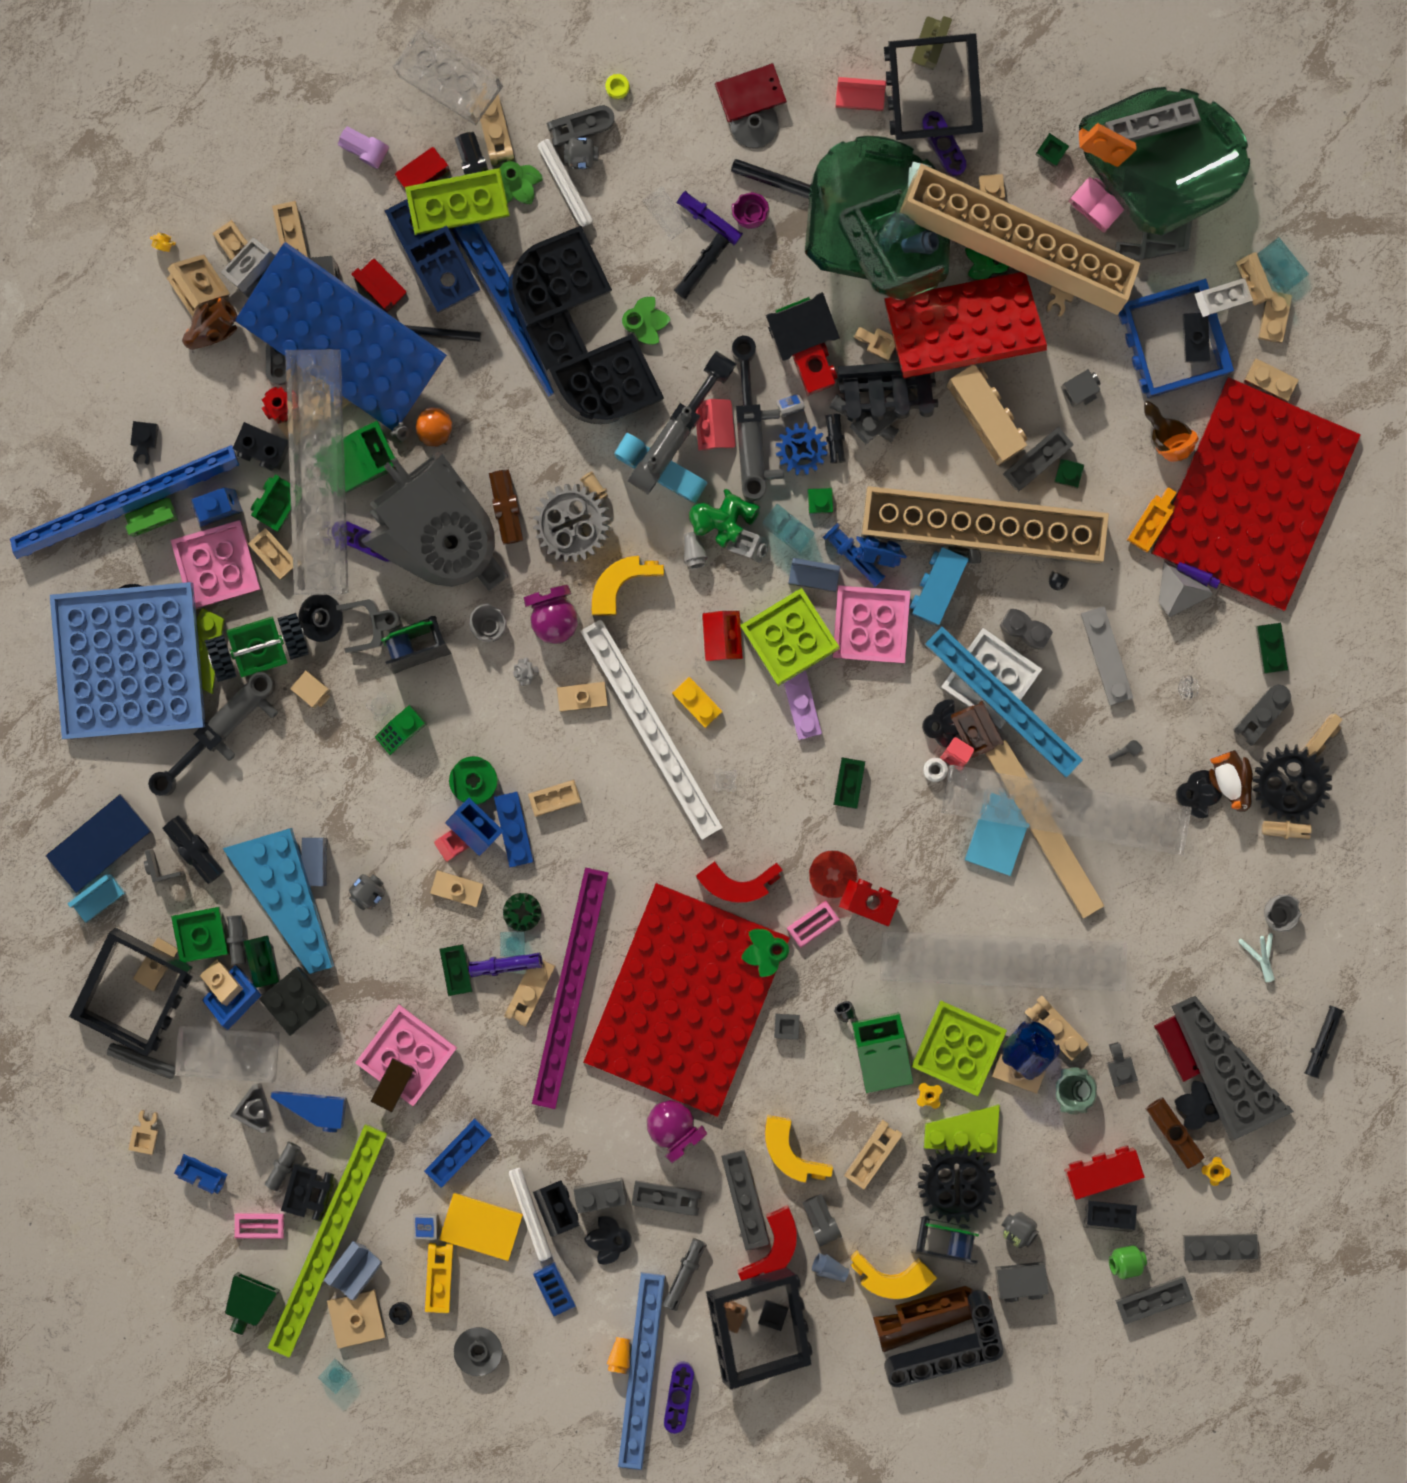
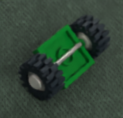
M293 613L277 618L283 637L278 634L273 616L226 630L232 648L230 653L224 635L205 640L209 654L208 657L217 681L221 682L237 677L232 659L236 660L241 678L287 664L282 647L284 642L290 660L308 655L305 635L297 614Z

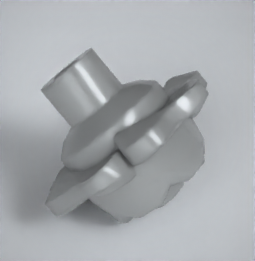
M527 657L518 660V664L514 665L513 674L522 686L530 685L531 679L539 674V668L532 666Z

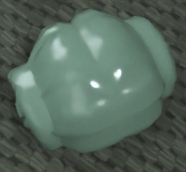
M1078 1067L1061 1070V1077L1056 1082L1055 1093L1056 1099L1060 1104V1111L1077 1115L1079 1113H1086L1087 1109L1094 1105L1097 1099V1083L1093 1076L1088 1074V1070Z

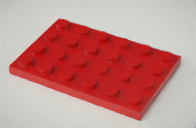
M1023 272L884 298L903 378L1047 351L1046 339L1028 277Z

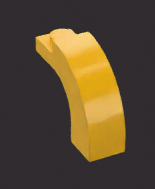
M639 556L626 557L610 565L601 574L594 587L592 616H617L616 598L620 587L631 578L664 576V565H659V561H644V565H640Z
M767 1115L765 1123L766 1146L771 1159L783 1173L805 1183L807 1173L812 1174L811 1178L825 1180L826 1176L832 1177V1165L803 1160L792 1151L789 1145L790 1118Z
M858 1250L850 1256L853 1261L851 1264L852 1268L860 1276L863 1273L866 1275L860 1281L861 1284L870 1292L884 1298L903 1299L917 1295L937 1279L936 1275L919 1257L905 1271L890 1275L875 1269Z

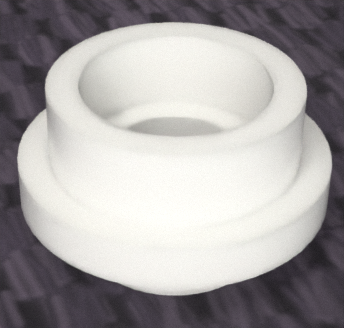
M931 758L925 763L923 772L928 780L938 782L946 777L948 768L942 759ZM933 765H937L940 768V772L937 775L931 772Z

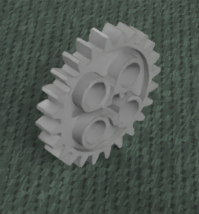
M565 484L564 491L560 486L555 487L556 494L548 491L549 499H540L544 506L535 508L540 512L539 516L533 517V519L539 521V524L533 527V529L540 530L536 539L543 538L544 541L540 546H549L547 554L556 552L555 559H560L563 555L565 562H569L571 557H573L574 562L580 561V555L584 560L589 559L588 552L596 555L595 546L603 548L604 545L600 540L609 538L604 534L605 530L611 529L610 526L605 525V521L610 520L611 517L604 516V512L609 508H601L600 505L604 499L595 500L597 492L594 491L588 494L589 487L587 486L583 487L581 491L579 484H574L573 489H571L570 484ZM576 501L581 502L583 505V510L580 514L574 510V503ZM554 510H558L561 513V520L558 523L552 518ZM591 514L589 519L575 523L573 526L563 528L557 532L553 531V528L566 524L571 519ZM585 523H588L592 528L590 536H586L583 532ZM564 532L570 536L568 545H565L561 540Z

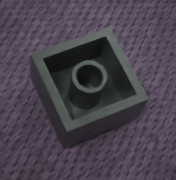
M300 966L293 969L259 998L289 1036L297 1032L330 1004L328 999Z

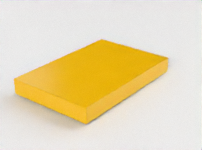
M454 1192L439 1240L509 1261L523 1213Z

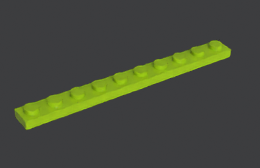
M368 1124L364 1125L271 1338L268 1349L288 1358L291 1357L388 1133Z

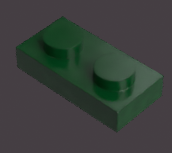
M1281 622L1256 626L1263 674L1288 670Z
M841 757L833 805L858 808L866 761Z
M268 935L243 941L254 986L258 988L278 983L279 979Z
M464 944L440 948L448 996L473 992Z

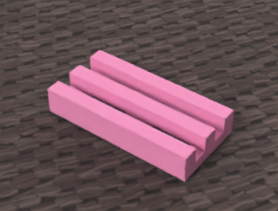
M825 900L788 926L787 930L801 948L840 921V919ZM823 908L827 909V912L797 933L793 930ZM831 915L832 920L804 940H800L799 937Z
M235 1213V1238L283 1239L284 1213ZM240 1219H278V1223H240ZM240 1228H278V1233L240 1232Z

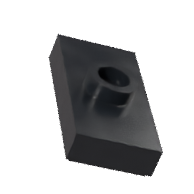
M1184 313L1185 363L1209 362L1208 316L1203 317L1202 313Z

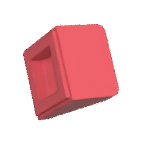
M954 737L940 758L958 771H961L973 754L974 748Z
M452 830L434 841L435 846L446 862L469 848Z

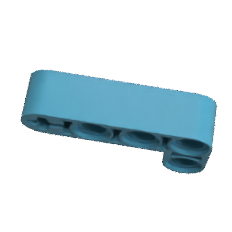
M626 433L614 456L635 469L650 448L637 437ZM670 461L657 482L694 504L697 503L708 484L701 477L673 461Z

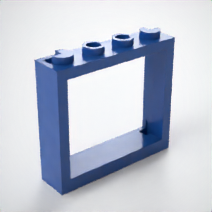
M1207 279L1128 301L1119 312V320L1122 325L1125 324L1128 332L1125 334L1126 343L1129 348L1132 347L1134 352L1132 357L1134 369L1140 372L1139 386L1143 394L1146 393L1147 399L1229 375L1234 371L1218 315L1214 313L1208 315L1209 339L1218 369L1154 388L1131 311L1209 289Z

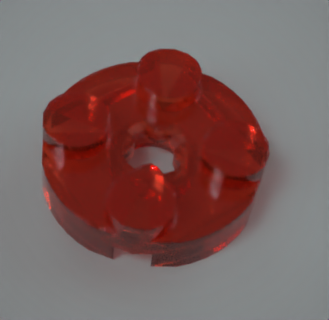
M825 851L816 856L809 868V880L813 889L818 894L827 898L843 897L849 880L856 882L857 868L854 861L847 854L840 851ZM829 868L839 870L840 873L837 874L838 880L827 879L826 876L829 874Z

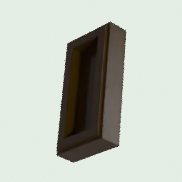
M392 1058L370 1102L392 1113L415 1068Z

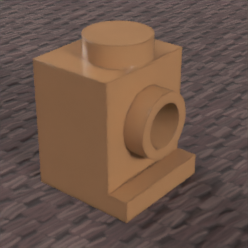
M734 1301L724 1303L729 1331L737 1334L745 1317L747 1307Z

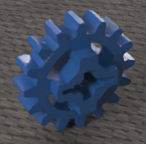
M795 423L794 430L786 427L787 435L780 434L779 438L782 440V443H776L775 446L781 449V451L776 453V457L783 458L779 463L780 466L787 464V472L789 473L792 469H795L796 476L799 475L800 470H804L805 475L809 474L810 468L816 472L818 470L816 464H824V460L820 457L827 456V451L822 450L823 447L827 446V442L820 441L824 434L819 433L816 435V427L814 426L809 430L807 429V423H804L803 428H799L798 424ZM796 434H805V436L800 439H795L792 437ZM813 439L817 444V453L816 451L812 450L811 442ZM806 445L805 450L808 453L802 452L801 455L797 454L798 449L795 446ZM785 446L791 449L792 456L790 460L786 455ZM802 460L812 461L806 465H797Z

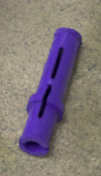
M686 190L676 203L693 214L695 220H701L716 233L725 237L733 246L742 237V232L707 207L708 204L705 202L701 203Z
M540 952L507 958L490 957L489 960L469 962V973L471 977L482 975L498 976L499 973L542 968L543 959Z

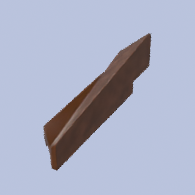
M967 1286L958 1287L895 1305L897 1314L873 1317L882 1352H887L972 1319L968 1306V1297L974 1292L973 1289Z

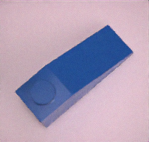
M273 1091L271 1093L272 1099L313 1125L323 1127L322 1131L337 1132V1129L344 1127L347 1098Z

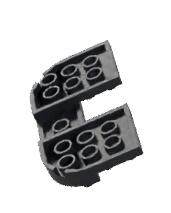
M580 225L543 240L528 248L516 262L510 274L508 284L509 298L514 312L560 405L569 414L581 421L601 425L616 422L622 417L664 399L663 394L633 333L588 352L568 310L612 291L582 226Z

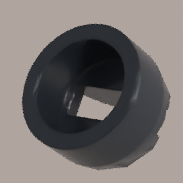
M1054 571L1049 576L1050 587L1057 591L1064 589L1069 581L1068 577Z
M849 1001L838 1004L834 1009L837 1018L842 1022L847 1023L849 1019L853 1020L855 1017V1009Z

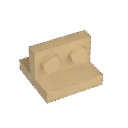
M204 254L172 263L167 268L171 273L167 277L168 281L192 317L199 306L203 304H209L210 306L212 303L217 302L219 298L225 299L230 295V292Z

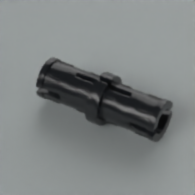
M839 413L834 414L835 424L832 422V414L825 415L828 430L826 442L829 443L831 464L837 463L836 453L839 456V463L846 462L843 448L845 435H842L841 414Z

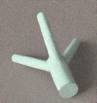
M1268 934L1267 944L1265 943V937H1260L1262 957L1243 939H1239L1238 942L1260 962L1265 982L1275 980L1269 960L1273 934Z

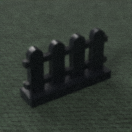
M899 362L838 366L839 393H844L845 405H841V413L846 414L850 422H858L861 419L862 412H871V417L876 421H880L885 418L886 411L895 410V415L899 419L907 418L910 414V409H919L921 416L930 417L934 413V407H938V399H933L932 387H936L935 372L903 378ZM917 388L918 400L909 401L908 389ZM883 390H893L894 402H885ZM859 392H869V404H860Z

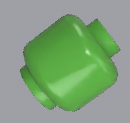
M1135 1245L1117 1248L1113 1250L1112 1256L1109 1257L1110 1270L1113 1275H1117L1120 1279L1142 1275L1144 1266L1147 1265L1145 1253L1140 1251Z

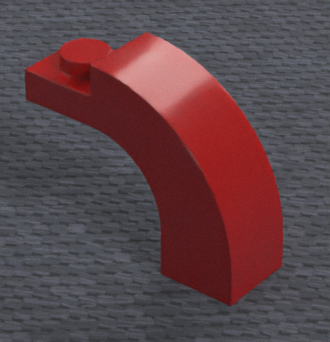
M714 861L695 876L716 897L730 902L743 903L754 901L767 895L769 892L764 884L768 882L769 885H772L780 879L781 875L779 873L782 869L776 862L755 879L739 882L727 877Z
M788 1205L766 1214L774 1234L773 1246L764 1258L737 1270L741 1281L759 1276L763 1272L766 1274L786 1268L796 1248L797 1231Z

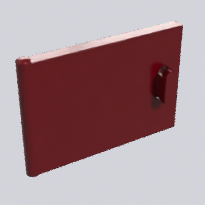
M774 63L714 83L728 123L787 103Z
M1174 1015L1154 1025V1029L1157 1031L1182 1082L1200 1074L1176 1016Z

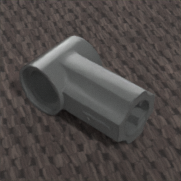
M822 1194L813 1196L803 1202L820 1247L842 1237L834 1217H831Z

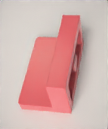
M838 77L835 107L883 111L886 81Z
M704 400L695 412L700 415L696 425L698 451L715 448H734L735 435L731 400Z

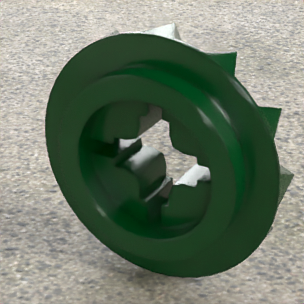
M517 893L505 902L503 918L510 928L516 931H528L534 928L540 921L541 906L534 896L527 893ZM523 902H525V910L533 914L524 916L520 923L519 914L513 912L512 909H520Z

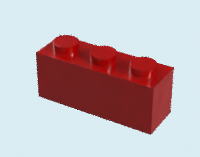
M1128 1145L1116 1148L1114 1154L1106 1156V1153L1094 1155L1091 1157L1092 1161L1083 1163L1082 1160L1068 1164L1069 1168L1064 1169L1075 1200L1145 1178L1136 1149L1133 1147L1129 1148Z

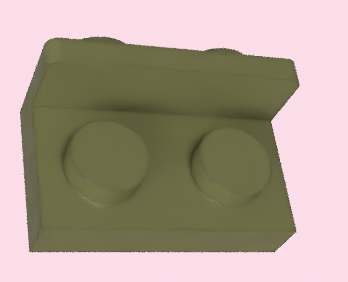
M927 16L919 38L947 36L952 18L943 16L941 20H937ZM944 44L916 46L911 62L933 70L937 65Z

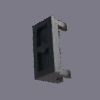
M1088 1201V1204L1085 1206L1086 1218L1083 1224L1085 1228L1124 1232L1136 1230L1137 1205Z

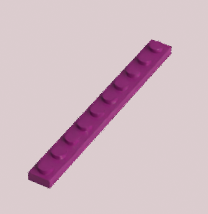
M587 867L584 870L532 1099V1104L556 1109L609 872Z

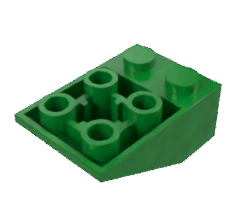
M378 421L352 432L315 454L335 498L388 474L389 472L384 468L387 463L396 470L391 463V460L396 457Z
M897 1012L851 1022L865 1092L871 1093L913 1084L900 1013Z

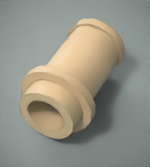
M592 471L580 479L584 486L589 487V493L597 492L595 500L602 498L605 500L608 497L606 493L608 490L606 488L603 489Z

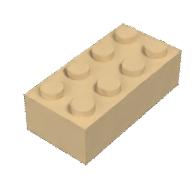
M974 364L952 377L946 386L996 464L1000 466L1022 452L1027 446L1025 441L1028 439L1021 428L1017 429L1013 424L1014 416L1007 407L1004 409L999 402L1001 396L996 388H990L986 382L988 376L981 366L977 368Z

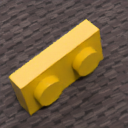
M690 676L672 692L704 728L723 712Z

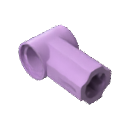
M348 126L343 130L338 141V146L357 155L364 163L376 169L379 168L390 148L382 141L374 137L368 138Z

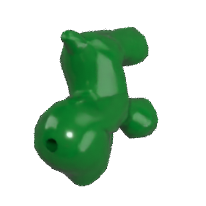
M728 489L723 490L725 498L720 508H714L710 504L702 502L694 505L689 512V520L694 528L693 532L698 536H703L713 529L718 530L715 540L723 548L726 547L729 541L736 543L739 535L743 532V528L736 524L739 515L744 518L746 523L753 525L760 514V506L742 500L741 497L732 494Z

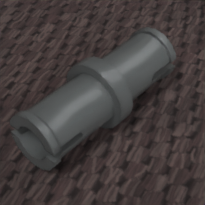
M242 915L227 916L229 938L226 940L230 947L231 965L246 964L243 942L246 941V937H243Z
M290 1141L287 1142L280 1158L276 1159L273 1163L274 1168L267 1181H265V1185L274 1191L279 1190L285 1176L293 1169L291 1166L299 1151H301L300 1146Z

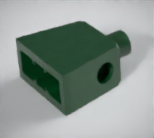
M237 1272L232 1279L225 1314L234 1317L230 1330L243 1335L247 1324L257 1326L280 1289Z

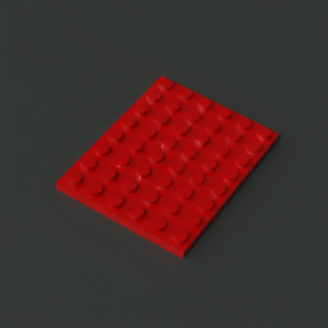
M1228 377L1172 504L1175 506L1172 510L1173 513L1161 530L1151 554L1177 566L1181 562L1211 573L1213 577L1221 580L1219 584L1281 611H1285L1361 434Z
M656 883L583 1063L718 1117L776 974L775 972L770 976L760 977L759 965H751L742 960L741 957L744 951L753 944L749 937V931L754 929L768 930L774 938H781L787 944L790 937ZM776 945L773 947L772 952L778 955L782 952V948Z

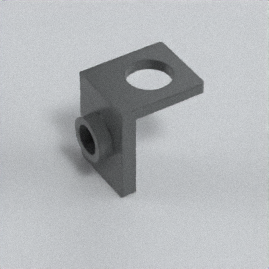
M145 850L147 861H144V867L147 875L151 874L152 882L185 875L184 871L160 876L154 850Z

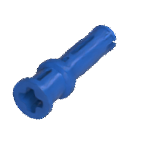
M837 523L822 538L828 540L837 549L838 554L841 556L844 554L876 587L886 576L872 563L860 561L854 556V551L857 548L854 545V539L852 537L849 538L839 528L840 525Z

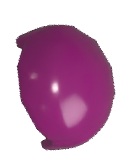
M754 192L741 194L731 206L733 218L740 226L747 229H755L763 225L770 213L766 199Z

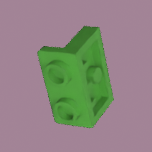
M165 498L127 513L125 518L128 525L125 527L130 536L136 537L179 519L171 499Z

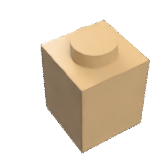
M305 671L290 688L312 708L322 707L330 698L328 695L330 689L309 671Z

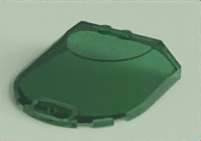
M1166 87L1146 89L1083 117L1079 124V131L1082 128L1090 131L1097 123L1104 126L1106 122L1190 98L1194 99L1201 121L1133 141L1136 143V151L1119 167L1106 163L1101 158L1084 151L1085 159L1142 232L1164 235L1222 206L1236 195L1248 174L1250 167V158H1248L1246 151L1248 142L1241 127L1223 107L1215 101L1209 104L1198 98L1199 93L1183 88H1180L1179 92L1167 91Z
M859 136L854 141L847 143L842 141L836 144L820 160L811 180L805 254L822 271L911 289L944 282L949 274L950 239L937 234L939 247L932 254L904 253L901 246L902 240L928 229L898 216L908 191L909 167H912L913 162L929 165L932 169L937 170L927 158L923 161L915 155L912 147L886 137Z

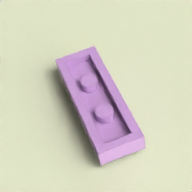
M805 670L784 683L798 740L822 734Z

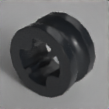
M397 1302L389 1310L390 1320L397 1325L407 1323L412 1316V1309L405 1302ZM400 1307L401 1310H406L407 1314L403 1316L404 1320H401L399 1316L395 1317L394 1312H397L395 1308Z

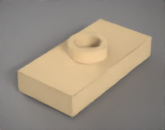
M1256 252L1236 262L1242 278L1246 280L1254 306L1260 305L1274 297Z
M605 682L557 687L560 712L608 706Z
M575 780L528 794L535 817L581 803Z
M437 870L430 894L477 907L484 884Z
M157 937L153 944V947L173 957L178 953L175 946L160 937ZM145 957L133 980L155 991L168 968Z
M217 958L200 975L218 1000L225 1006L243 989L224 964Z
M999 1054L991 1076L1037 1094L1046 1071Z

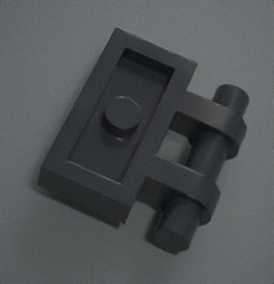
M295 1163L281 1211L305 1217L308 1208L314 1210L312 1219L321 1221L323 1213H326L328 1208L326 1203L329 1192L333 1191L334 1184L332 1182L335 1174L325 1172L323 1180L316 1179L318 1169ZM313 1187L320 1189L317 1201L310 1200Z

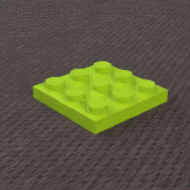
M802 588L740 625L778 687L840 649Z
M940 1000L911 1067L978 1096L1007 1029Z

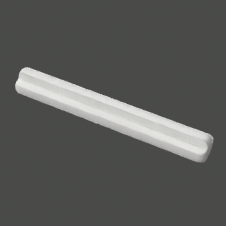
M549 139L541 141L538 144V149L575 218L582 227L589 225L593 219L553 144Z
M512 1169L509 1171V1176L539 1261H545L551 1258V1252L522 1169Z

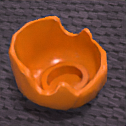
M436 407L426 408L422 411L416 421V433L419 440L425 445L433 447L448 441L452 431V421L449 414L443 409Z

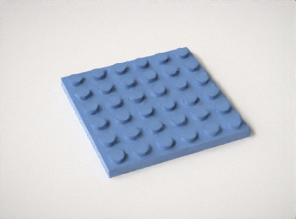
M193 582L50 595L62 739L205 727Z

